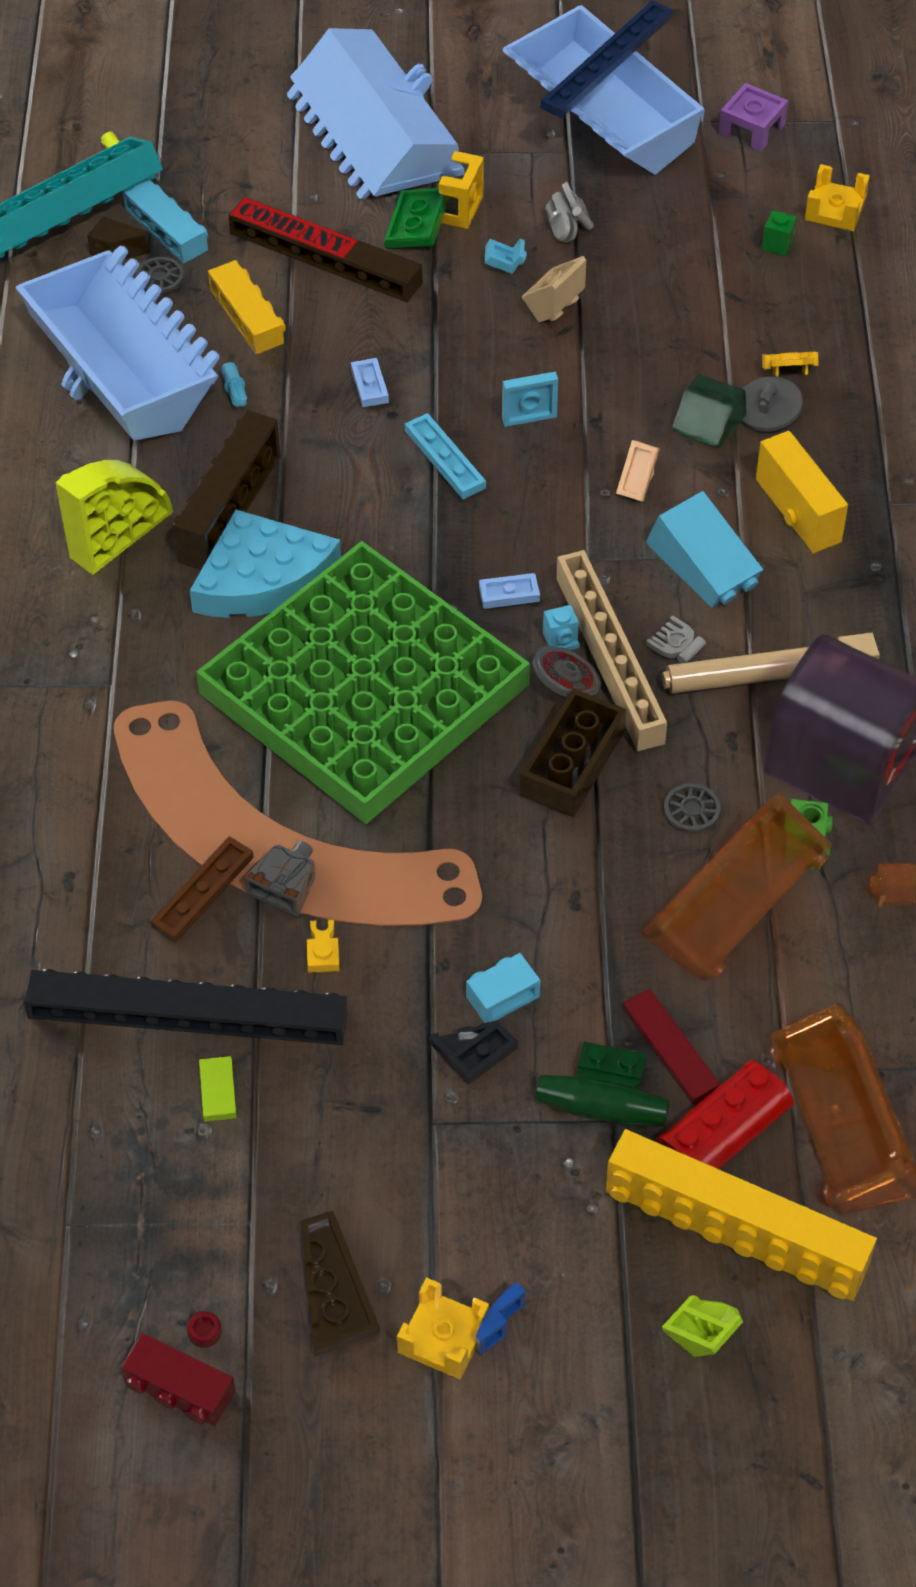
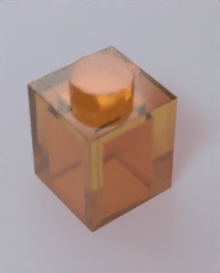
M916 863L878 864L876 876H871L870 882L872 895H877L878 907L914 906L916 904Z

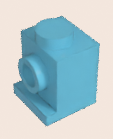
M571 605L544 611L543 635L548 646H558L568 650L579 648V621Z

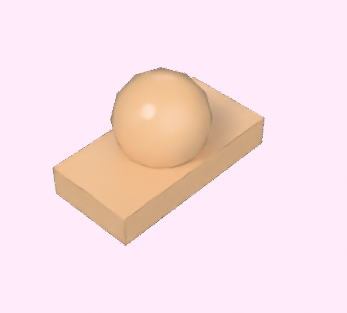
M632 440L616 494L641 502L644 501L650 480L654 475V466L660 448Z

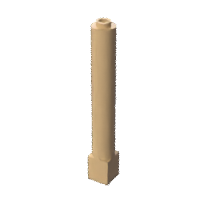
M873 632L838 637V643L667 665L666 671L662 672V683L664 689H669L670 694L836 672H841L842 677L876 673L880 654Z

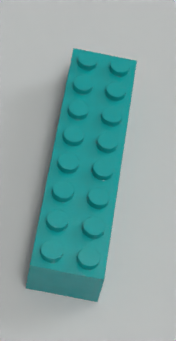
M130 136L1 202L0 258L5 256V251L11 248L18 249L25 246L30 238L46 235L49 233L48 229L55 225H65L71 221V217L77 214H86L92 210V206L98 203H107L114 198L113 195L119 192L122 193L123 190L133 189L134 184L142 180L155 178V173L163 170L152 141Z

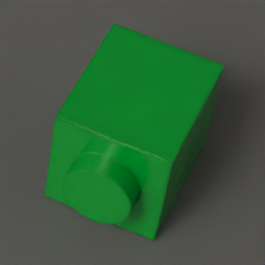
M772 210L764 227L762 250L787 256L794 241L797 217Z

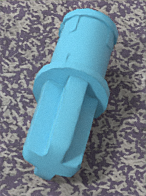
M226 363L221 367V374L225 380L224 389L229 393L235 407H244L247 404V395L244 389L245 381L240 377L235 363Z

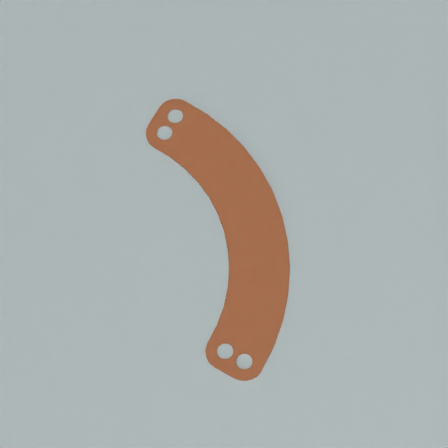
M163 701L139 705L126 709L116 718L113 728L122 764L132 787L152 819L180 849L200 866L206 862L229 836L253 850L254 858L230 883L231 886L247 893L245 876L275 845H281L292 850L298 841H304L313 849L309 858L314 861L315 879L300 914L343 923L375 926H419L464 920L474 915L480 908L482 891L476 868L472 859L462 851L439 849L413 853H382L354 850L306 837L280 825L258 811L241 797L222 776L210 758L201 739L195 714L186 704L178 701ZM167 714L176 715L180 719L179 726L173 730L160 728L158 722L162 716ZM144 719L151 724V729L144 735H134L130 732L129 726L135 720ZM445 863H452L459 868L460 873L456 879L445 881L438 877V867ZM458 888L465 893L466 899L461 905L451 906L444 901V893L448 889Z

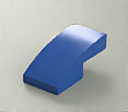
M518 1282L508 1288L485 1315L476 1335V1351L479 1355L485 1353L507 1336V1319L525 1306L526 1291Z

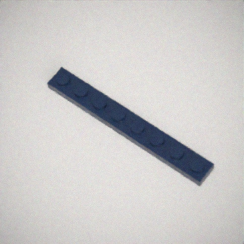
M652 0L541 100L540 108L562 118L672 18L673 10Z

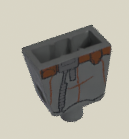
M298 841L292 850L281 845H275L245 876L247 894L298 917L315 879L314 861L309 858L313 852L312 847L304 841Z

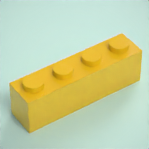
M234 260L208 270L210 291L255 354L284 344L283 332L286 331L284 321L281 317L275 315L271 303L268 300H264L259 286L251 282L249 273L245 268L242 269L238 262Z

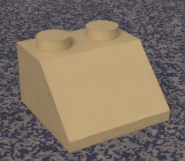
M582 256L553 267L522 296V299L538 322L548 319L550 321L556 320L564 313L562 309L565 306L568 307L579 299L578 294L585 288V257Z

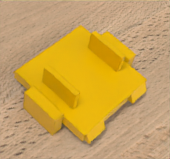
M816 351L762 354V368L771 369L772 366L774 376H779V366L802 365V374L805 375L808 374V364L819 366L818 352Z

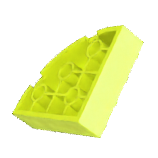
M102 460L89 463L69 474L62 475L55 482L69 557L92 575L173 513L171 500L166 491L133 465L120 460Z

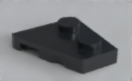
M497 1020L482 1023L478 1027L458 1028V1033L439 1036V1033H434L429 1036L431 1046L468 1084L472 1083L518 1048V1041Z

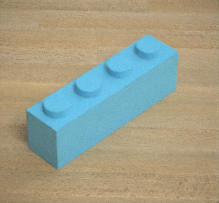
M142 180L134 184L133 189L122 191L125 210L183 264L208 251V233L205 227L195 222L187 211H183L173 198H169L158 184L155 185L151 180Z

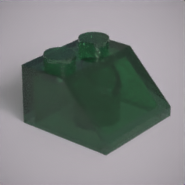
M698 374L684 391L672 431L720 448L747 415L746 390Z

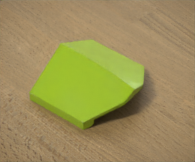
M692 1295L667 1320L662 1329L664 1333L694 1357L714 1355L743 1321L737 1308L723 1302L700 1300L699 1297Z

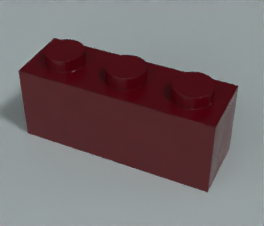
M144 1333L141 1334L121 1367L125 1384L129 1389L138 1394L146 1392L154 1396L159 1404L168 1409L177 1407L185 1411L187 1417L198 1424L207 1422L216 1426L236 1392L232 1376Z

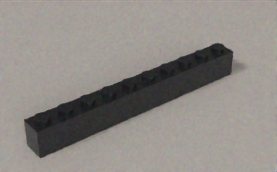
M52 969L31 970L24 998L28 1019L331 1045L344 1044L348 1016L347 996H340L336 993L316 994L303 990H295L293 992L280 991L270 987L256 989L245 988L241 985L221 986L213 985L209 982H200L198 984L185 983L175 979L161 981L151 980L147 977H119L114 974H106L104 976L90 975L81 971L66 973L57 972Z

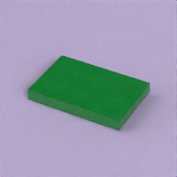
M439 188L401 190L383 241L386 249L434 246L450 196L440 194Z

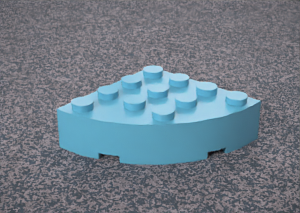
M235 510L190 589L192 612L229 618V614H246V617L271 613L341 557L340 540Z

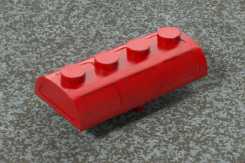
M750 1060L724 1083L714 1089L698 1105L689 1110L666 1132L656 1138L655 1142L720 1169L794 1105L793 1096L784 1082L757 1061Z

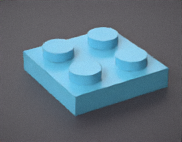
M556 371L503 381L502 420L505 427L557 417L558 377Z

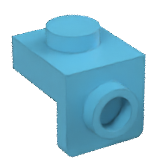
M490 239L485 245V264L513 274L518 265L522 266L526 259L527 252L524 251L525 240L519 239L514 247H510Z

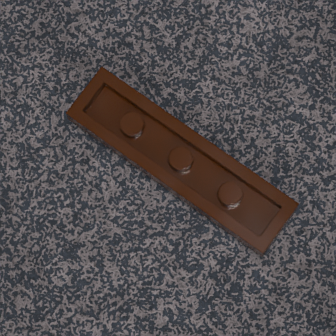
M229 836L151 920L152 928L177 943L254 858L253 850Z

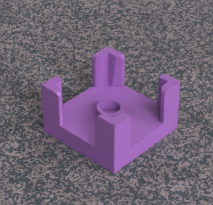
M745 83L721 109L718 134L729 137L731 123L752 131L751 147L762 151L767 146L769 129L772 125L777 123V129L781 130L786 124L788 100Z

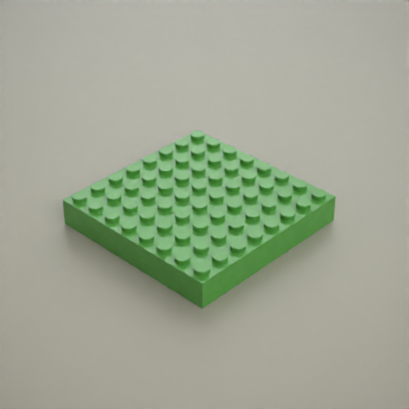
M361 541L196 671L200 695L359 820L368 824L529 685L530 663Z

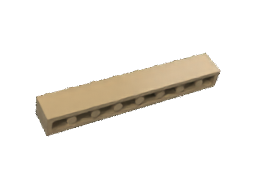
M585 550L557 557L556 579L568 605H571L579 621L578 626L615 705L627 709L626 729L637 752L665 744L667 721Z

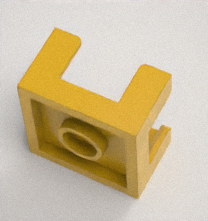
M454 151L451 161L466 164L469 167L462 180L442 176L439 182V193L458 199V216L444 213L441 223L468 229L484 196V157Z
M820 164L815 190H810L808 195L805 220L854 231L866 200L870 175L858 173L855 188L831 183L833 168Z
M426 1277L419 1291V1305L409 1325L404 1322L397 1335L398 1353L461 1380L476 1349V1335L485 1315L489 1311V1303L473 1298L472 1308L442 1296V1285Z

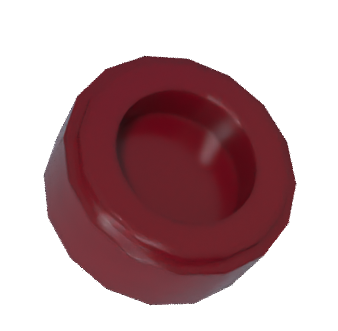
M208 1311L194 1314L187 1324V1334L190 1342L200 1348H208L215 1345L222 1334L219 1318L214 1313Z

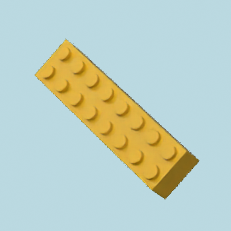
M627 1129L624 1130L608 1161L605 1192L609 1193L615 1200L622 1203L629 1202L640 1207L648 1215L661 1216L670 1220L673 1225L680 1229H690L701 1234L709 1242L722 1243L733 1248L741 1256L754 1257L763 1261L773 1270H783L796 1276L804 1284H815L828 1290L836 1298L849 1299L854 1302L869 1268L877 1240L876 1237Z

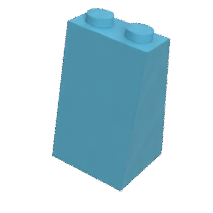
M704 491L658 516L646 540L647 545L711 608L720 603L723 605L730 603L737 596V593L742 590L748 592L759 583L757 579L763 571L762 567Z

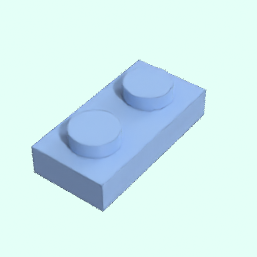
M377 358L351 362V371L362 407L389 403V395Z
M535 573L479 580L483 609L540 602V593Z

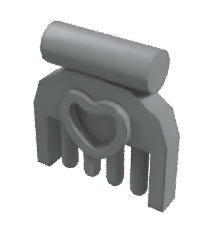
M565 182L562 184V187L573 210L572 214L585 230H591L594 223L590 220L584 201L579 196L577 197L574 191L571 190L569 183Z
M673 615L670 617L669 622L666 623V626L672 629V631L662 627L661 631L666 633L667 636L659 631L656 632V635L666 641L667 644L655 636L646 641L647 647L661 656L670 659L677 657L679 663H687L706 644L705 640L700 636L693 640L694 631L692 628Z

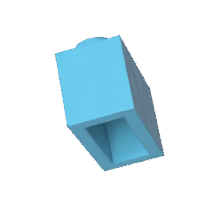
M518 953L511 958L505 957L501 959L496 966L484 972L479 971L472 975L466 981V998L484 1023L492 1022L539 998L541 980L522 954Z

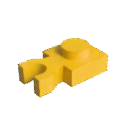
M316 920L310 921L313 939H307L308 973L340 971L338 938H332L334 936V920H328V928L324 931L317 929Z

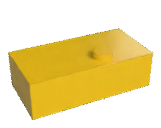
M786 431L761 441L756 481L784 515L786 523L794 528L812 553L842 542L848 503L790 431Z

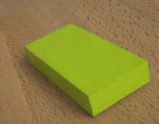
M231 1056L199 1059L204 1122L237 1118Z

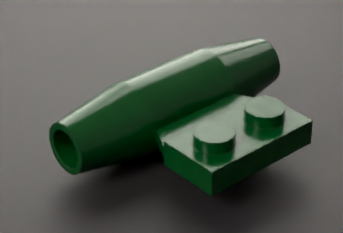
M585 1041L577 1065L578 1076L540 1075L536 1090V1101L572 1115L621 1125L665 1126L669 1108V1100L637 1088L641 1086L647 1062L646 1053Z

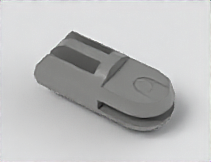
M556 192L552 195V199L549 200L544 209L557 240L565 243L571 242L577 234V223L566 195L562 192Z

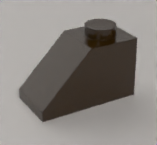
M105 216L98 221L87 235L91 255H97L107 250L113 253L119 246H124L128 250L125 259L145 255L150 251L147 231Z

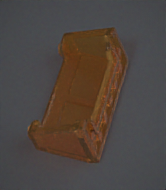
M779 792L750 817L640 933L702 981L709 976L714 979L726 968L727 965L723 961L728 953L795 882L812 866L817 870L827 861L830 856L826 852L833 844Z
M838 1002L770 1034L774 1045L770 1048L772 1057L777 1065L783 1064L788 1071L828 1179L825 1180L826 1187L822 1191L830 1207L835 1206L843 1215L916 1198V1165L862 1029L843 1005Z

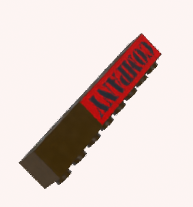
M244 196L229 214L231 235L408 303L423 284L422 264Z

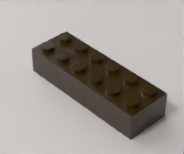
M247 410L242 419L237 420L230 438L225 439L218 457L212 459L209 471L205 477L202 476L200 478L197 490L193 496L188 497L181 515H177L173 521L172 531L175 533V550H177L179 563L202 570L235 510L247 512L280 459L277 419Z

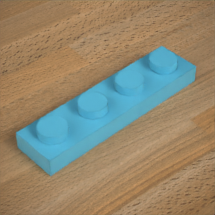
M428 413L405 423V432L462 499L486 489V480Z

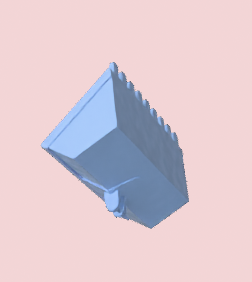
M580 5L505 46L503 52L514 59L520 67L527 70L528 74L534 79L541 82L540 84L544 88L552 91L615 33L585 7ZM635 51L576 104L571 111L577 114L584 123L592 127V130L603 137L609 145L617 149L628 159L656 175L695 143L700 119L704 116L705 109Z
M329 28L299 68L290 76L294 85L288 91L287 96L289 99L295 100L301 94L303 95L295 106L299 112H303L311 106L304 120L307 124H312L318 118L320 119L313 128V133L315 136L320 137L326 131L329 132L321 142L325 149H329L337 143V146L330 154V158L337 162L344 155L346 156L339 166L340 172L347 174L354 167L355 171L348 178V183L350 186L355 187L363 180L364 184L357 191L358 198L364 200L371 193L373 196H379L441 180L442 176L453 178L465 174L461 163L451 161L454 151L459 152L457 142L424 99V94L432 85L433 78L429 73H426L427 70L423 64L415 65L408 74H405L373 30Z
M119 246L113 253L107 250L19 284L15 288L22 297L30 316L66 358L70 367L64 379H62L61 385L70 391V396L75 401L81 400L85 393L91 389L133 441L180 432L210 386L217 380L218 374L213 370V367L219 360V354L212 350L204 358L201 356L208 345L207 340L199 337L193 344L189 342L195 334L196 328L192 324H187L179 331L178 327L184 319V314L176 310L169 318L166 316L173 305L172 300L165 297L158 305L155 303L162 289L159 285L153 284L145 291L144 288L150 280V275L142 271L134 279L133 275L139 267V263L136 259L131 258L123 266L122 262L128 254V250L124 246Z

